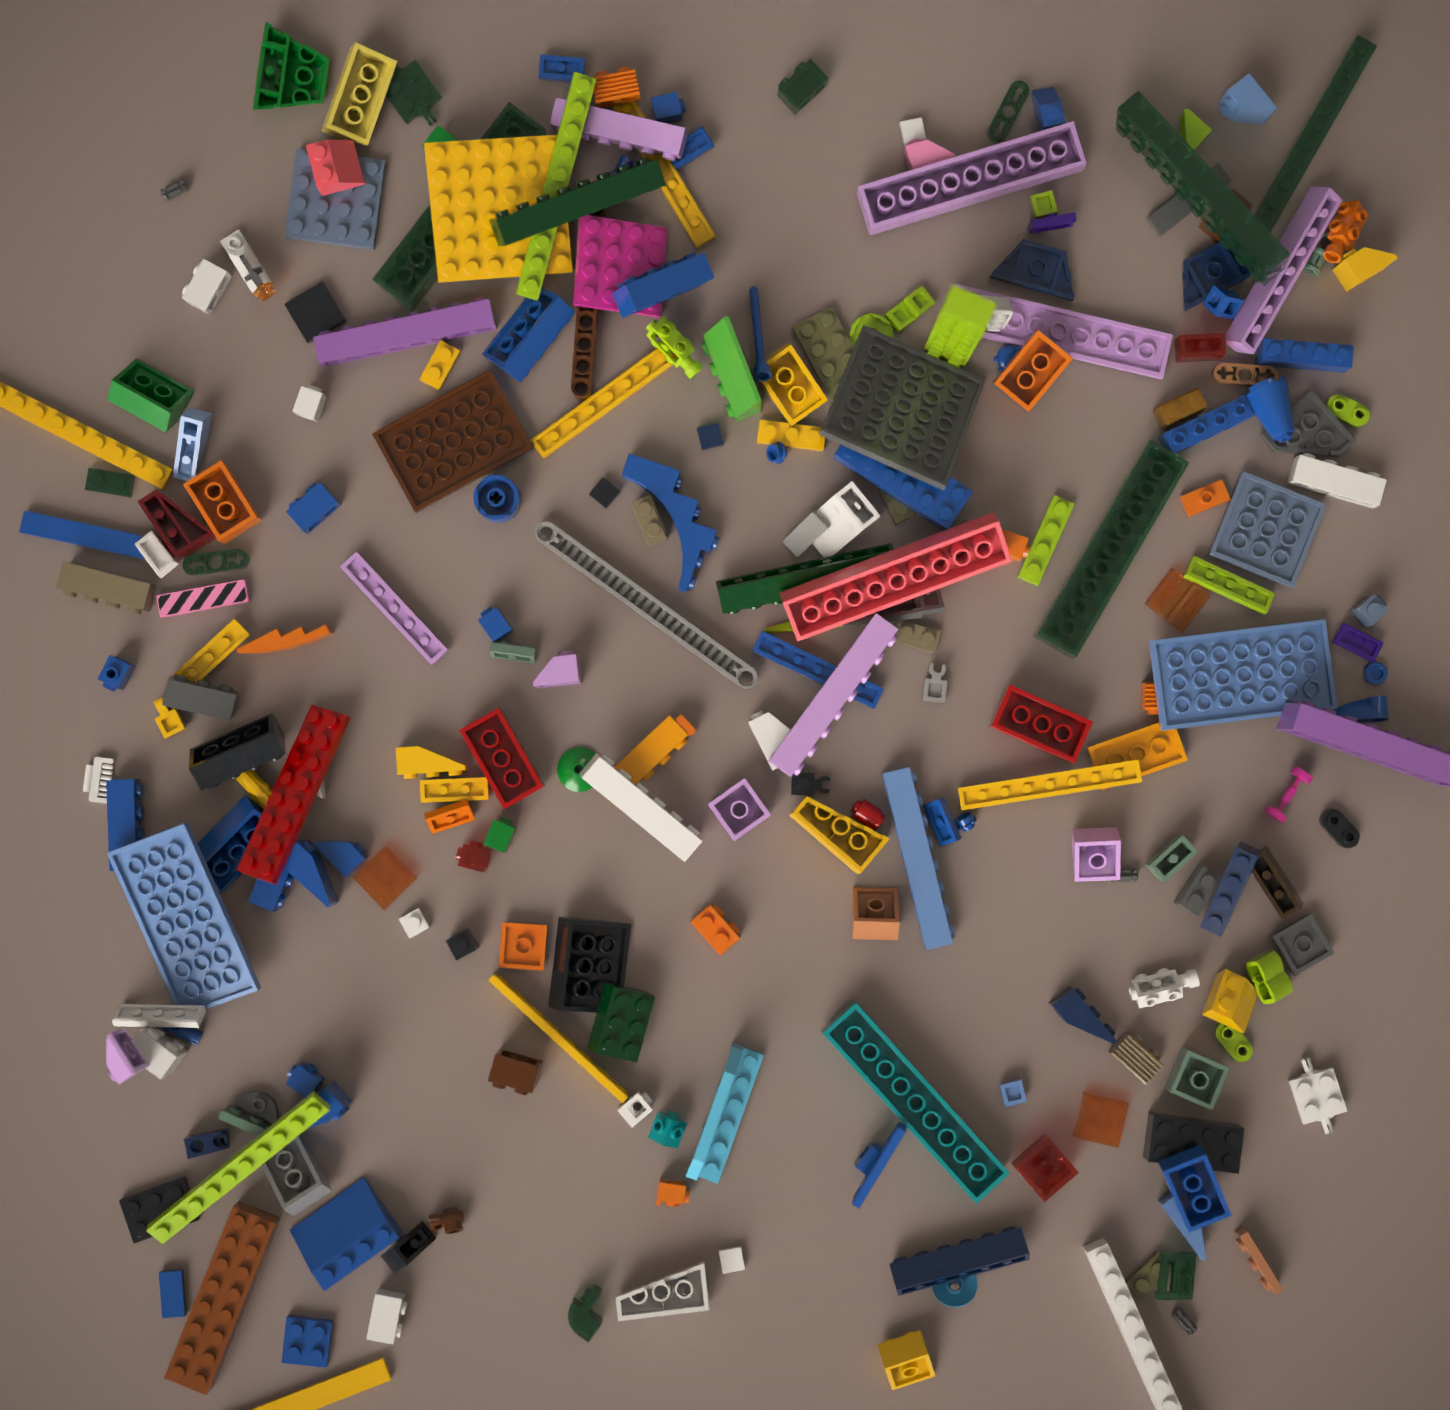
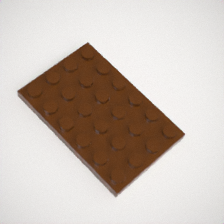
M491 370L482 373L372 433L415 513L534 449Z

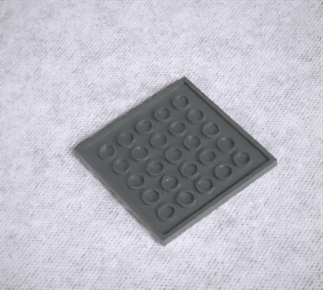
M863 325L819 435L941 490H945L985 380Z

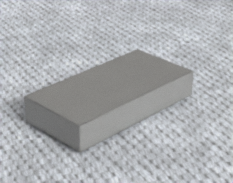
M813 511L782 542L798 558L830 526L816 511Z

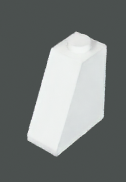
M761 710L750 716L752 720L748 724L773 771L777 767L768 760L790 729L769 712L764 714Z

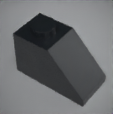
M421 1221L387 1249L381 1257L395 1274L411 1263L437 1238L425 1223Z

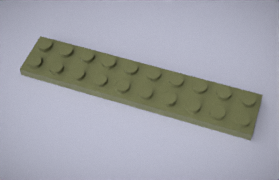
M831 306L792 327L830 402L833 400L854 348ZM877 488L896 525L916 515L915 512Z

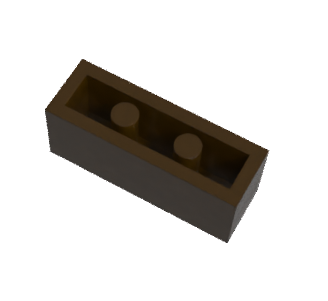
M1266 845L1259 849L1262 852L1252 874L1280 918L1284 919L1302 909L1303 901Z

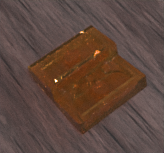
M1171 568L1144 604L1172 626L1184 632L1209 600L1210 596L1198 585L1183 578V575L1176 569Z

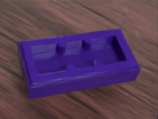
M1075 212L1063 215L1050 213L1044 215V218L1031 220L1028 225L1029 234L1072 227L1077 220Z
M1344 622L1340 624L1332 641L1333 644L1371 663L1375 662L1384 643Z

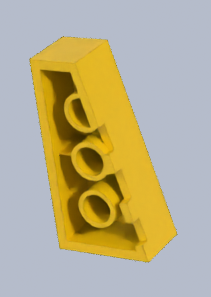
M808 796L803 798L789 815L856 874L863 872L890 839Z

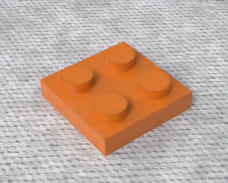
M502 922L499 968L544 971L548 925Z

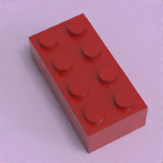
M1007 685L988 727L1064 761L1075 763L1093 721L1017 687Z
M501 708L493 710L459 730L503 809L513 806L546 787Z

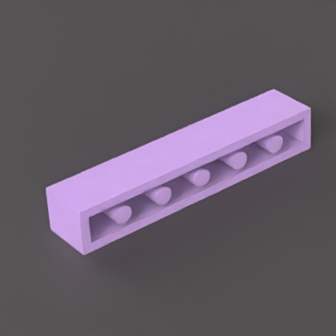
M560 98L555 100L550 125L555 129V133H558L566 100ZM589 106L581 140L589 141L590 138H593L603 145L619 144V148L632 151V148L640 149L642 154L653 156L654 153L661 154L662 158L675 161V158L682 159L688 132L684 127Z

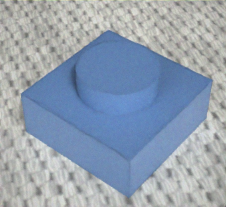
M1021 1079L999 1084L1005 1107L1027 1102Z

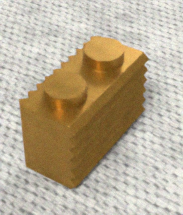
M1197 387L1154 408L1153 413L1160 428L1165 429L1170 425L1172 426L1206 409L1207 404L1200 389Z

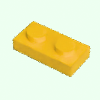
M440 340L419 380L441 391L461 351Z

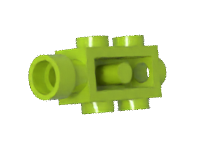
M664 316L659 321L654 319L646 327L649 331L646 336L651 340V344L666 356L669 363L673 364L676 368L681 366L690 380L703 369V366L698 361L695 362L691 358V354L695 350L691 341L683 337L672 321H669ZM655 337H659L661 342L656 341ZM671 353L675 354L677 358H672Z

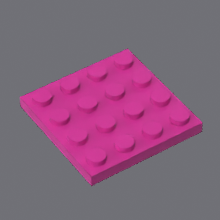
M591 215L579 218L573 305L620 312L612 293L618 289L617 285L623 283L624 280L633 276L638 277L650 269H658L665 264L667 228ZM662 302L635 314L659 318L662 314Z

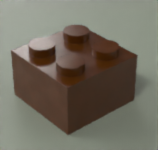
M499 1049L494 1056L488 1081L493 1082L492 1086L505 1089L506 1086L514 1088V1092L521 1095L533 1093L537 1085L543 1060Z

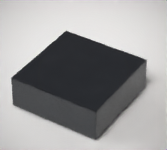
M603 477L589 495L607 509L620 494V490Z

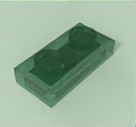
M88 468L85 490L131 498L135 476Z

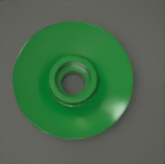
M575 747L566 751L559 759L557 765V774L560 782L566 788L575 792H584L592 789L593 787L582 779L580 774L575 772V767L581 765L584 768L594 757L595 753L584 747Z

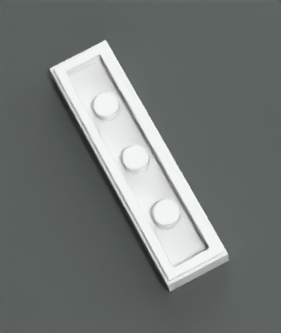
M120 1004L112 1022L114 1026L199 1028L206 1013V1008L204 1005Z

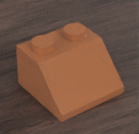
M853 887L852 938L898 940L900 925L898 888Z

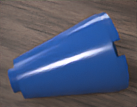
M1279 376V381L1269 378L1249 388L1250 393L1246 394L1244 392L1243 396L1245 395L1253 413L1274 441L1278 440L1279 443H1282L1292 438L1291 435L1295 432L1288 382L1286 377Z

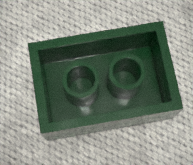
M605 982L587 1048L596 1054L637 1063L655 996L644 990Z

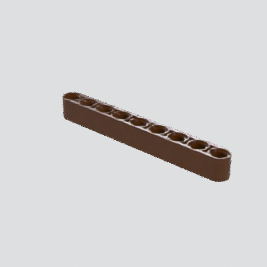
M602 209L597 216L605 218V209ZM577 306L571 391L577 400L585 401L593 393L599 309ZM590 318L593 322L591 326L583 327L581 326L582 320ZM583 340L591 342V346L586 350L579 348ZM582 362L590 365L589 369L585 372L577 369L578 365ZM581 384L588 386V390L584 394L576 392V388Z

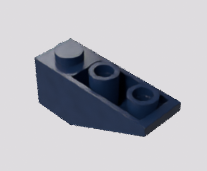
M1069 986L1049 1002L1051 1007L1067 1024L1112 1044L1116 1042V1039L1113 1037L1115 1034L1114 1030L1107 1023L1102 1024L1098 1019L1101 1016L1093 1005L1087 1006L1084 1002L1086 997L1079 988L1074 990Z

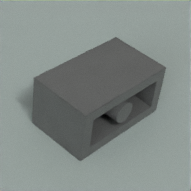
M1197 865L1173 903L1190 914L1199 916L1221 882L1222 877L1202 865Z

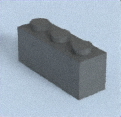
M175 674L174 677L170 676L168 678L162 705L230 721L238 691H234V687L220 684V687L212 686L211 682L207 680L197 679V682L188 680V676Z

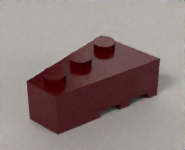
M157 489L137 501L178 562L217 539L211 530L199 523L194 517L182 510Z

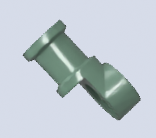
M1323 233L1321 239L1328 238V233ZM1321 239L1303 268L1306 273L1316 277L1320 276V270L1326 261L1323 257L1325 249L1320 245Z

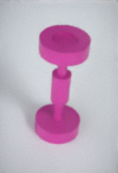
M1296 766L1292 768L1290 773L1297 779L1292 787L1289 786L1281 797L1282 802L1278 808L1275 809L1267 806L1264 811L1268 816L1284 824L1287 817L1281 813V810L1286 803L1289 804L1297 792L1296 787L1300 781L1310 784L1314 779L1310 774Z

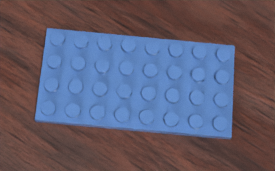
M1325 619L1149 641L1161 731L1281 716L1284 704L1293 703L1294 700L1316 704L1315 708L1319 709L1338 708Z
M188 821L107 853L175 1005H204L207 1009L253 993L261 988Z

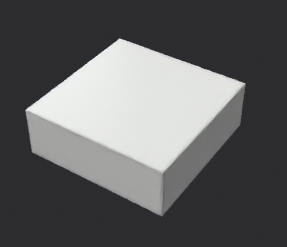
M922 117L899 123L904 146L915 139L926 140Z
M741 1246L719 1250L723 1274L745 1270Z

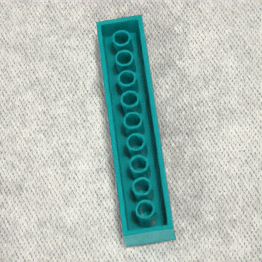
M855 1000L821 1030L830 1043L976 1204L1010 1174L1000 1160Z

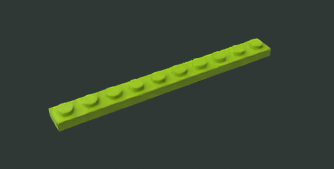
M577 72L573 73L541 196L549 194L550 197L557 195L556 190L569 185L596 83L595 78ZM557 227L530 236L516 295L536 301L539 299Z
M313 1091L147 1225L146 1231L160 1243L164 1244L330 1111V1105Z

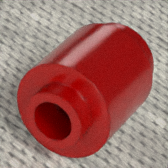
M865 798L862 801L857 800L851 808L853 812L852 818L873 830H877L885 818L882 810Z

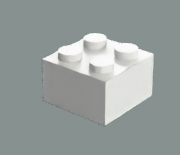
M146 1027L141 1029L132 1041L148 1064V1067L145 1069L159 1079H163L175 1071L188 1053V1050L184 1048L185 1045L176 1038L172 1040L166 1035L167 1032L163 1028Z

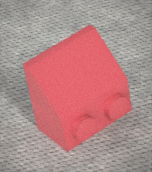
M327 139L305 145L316 186L322 196L365 184L353 140Z

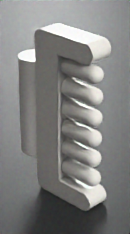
M95 757L93 765H86L83 792H90V802L107 803V798H101L107 797V793L100 792L107 791V787L100 785L106 786V781L101 780H112L111 776L102 774H113V771L103 770V768L113 769L114 766L109 764H114V759Z

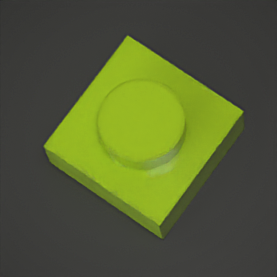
M1052 190L1030 196L1029 199L1035 219L1043 218L1046 214L1058 212Z

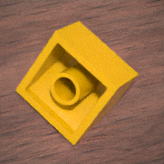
M1366 247L1359 251H1356L1354 248L1343 255L1338 265L1333 269V272L1345 291L1348 292L1385 269L1398 257L1396 254Z
M1224 969L1215 976L1202 1015L1240 1033H1245L1258 996L1255 987L1247 978Z
M920 1330L908 1332L904 1336L895 1339H887L877 1345L892 1390L935 1376Z

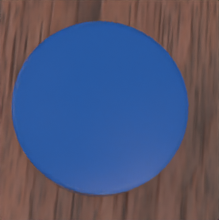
M1380 662L1369 663L1363 669V678L1369 684H1381L1387 678V669Z

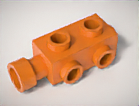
M1359 200L1343 202L1338 207V214L1335 220L1329 224L1330 231L1327 237L1331 243L1327 245L1323 253L1326 261L1338 263L1345 250H1352L1368 217L1366 210Z

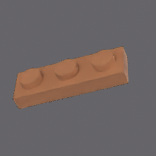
M1243 1227L1234 1231L1238 1237L1235 1240L1242 1252L1247 1251L1250 1256L1247 1260L1254 1271L1258 1270L1262 1278L1259 1280L1266 1291L1271 1290L1275 1295L1284 1291L1248 1231Z

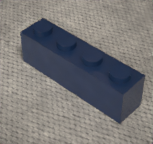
M1241 841L1239 842L1200 925L1201 928L1220 937L1223 935L1262 852L1261 850Z

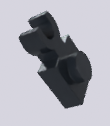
M799 773L797 776L793 774L791 795L814 796V789H818L821 793H829L830 789H823L821 783L824 780H830V777L822 776L818 780H814L815 773Z

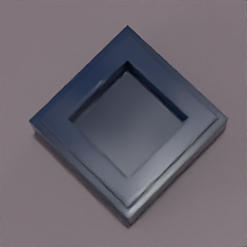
M719 423L697 428L702 451L724 445Z

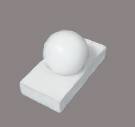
M153 530L135 543V546L160 578L179 565L171 551Z

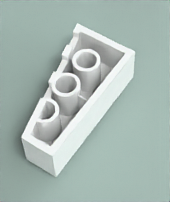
M705 1261L618 1294L616 1296L618 1321L708 1311L710 1305Z

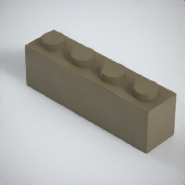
M63 562L56 588L62 589L64 595L76 597L78 593L85 595L84 600L98 603V600L101 599L107 601V606L120 609V605L129 606L128 611L141 614L142 610L150 612L156 586Z

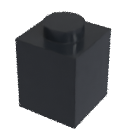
M469 928L446 940L456 961L479 948Z

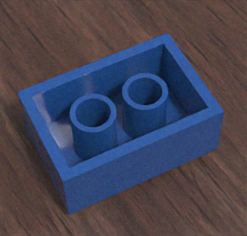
M1201 1144L1158 1161L1188 1233L1232 1216Z

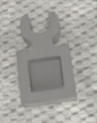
M930 663L928 671L931 679L924 678L922 701L945 703L947 681L941 680V676L946 672V665L942 664L941 671L936 673L933 670L934 663Z

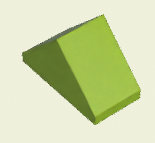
M1184 109L1180 115L1182 160H1187L1212 131L1190 109Z

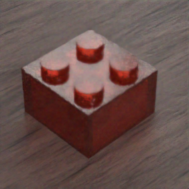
M1045 1133L1011 1162L1044 1203L1079 1173Z

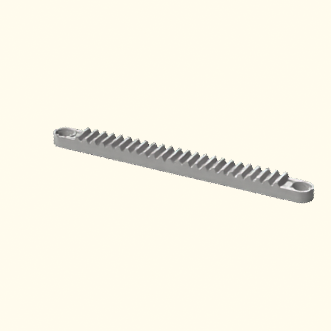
M544 521L537 525L535 529L536 539L564 561L568 562L739 687L749 689L756 685L758 675L750 665L553 523ZM549 527L552 529L553 535L550 539H543L540 536L542 528ZM744 671H749L753 675V680L749 684H744L740 680V675Z

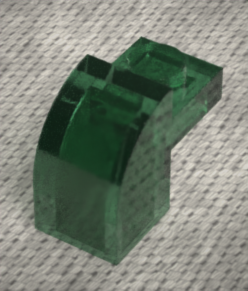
M596 1284L591 1289L588 1287L585 1289L580 1297L582 1302L573 1297L568 1311L570 1327L587 1342L591 1340L603 1321L601 1316L590 1309L602 1291Z

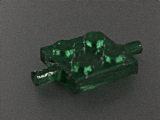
M416 60L401 69L396 64L386 96L406 124H409L415 118L423 116L429 126L434 125L429 117L434 123L437 122V119L430 110L443 97Z

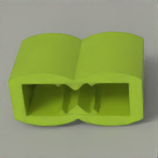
M1275 950L1265 951L1246 962L1247 972L1255 983L1256 992L1263 1004L1276 1003L1293 992L1291 979L1284 972L1282 959Z

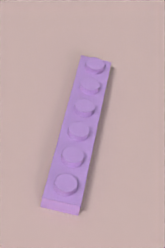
M355 552L340 566L431 665H434L449 651L358 552Z

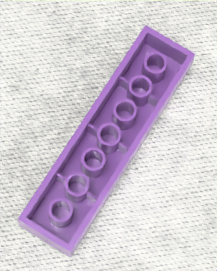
M1294 700L1293 703L1284 704L1276 729L1436 785L1450 787V751L1446 753L1441 751V748L1438 746L1420 744V740L1415 738L1399 737L1400 733L1395 731L1379 730V726L1372 723L1357 722L1358 719L1352 716L1344 715L1343 717L1336 715L1337 712L1332 709L1315 708L1316 704L1302 700L1300 702Z

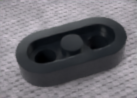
M1327 809L1321 813L1319 818L1320 825L1339 846L1352 848L1358 844L1360 839L1358 830L1339 810ZM1332 816L1336 817L1335 824H1331L1330 818ZM1347 833H1350L1352 836L1350 841H1347L1345 838Z

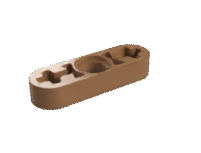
M1220 363L1211 372L1212 380L1216 384L1248 387L1266 380L1264 377H1258L1256 382L1254 381L1256 375H1263L1266 371L1275 381L1278 380L1279 375L1273 366ZM1223 368L1225 373H1232L1233 369H1235L1234 375H1227L1223 379H1221V375H1218L1217 372ZM1246 369L1250 372L1251 377L1249 381L1240 379V370Z

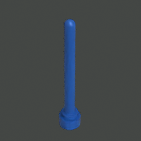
M753 286L749 289L756 353L753 378L756 381L763 382L769 380L772 375L771 367L765 362L758 289Z

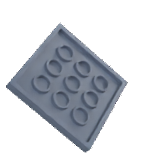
M297 149L285 238L375 250L386 161L358 157L365 184L322 196L316 186L307 150Z
M1242 471L1208 555L1286 587L1294 588L1326 504Z

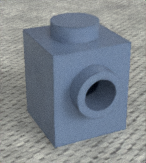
M1372 594L1362 599L1350 612L1363 627L1374 625L1389 610L1386 608L1387 603L1381 596Z

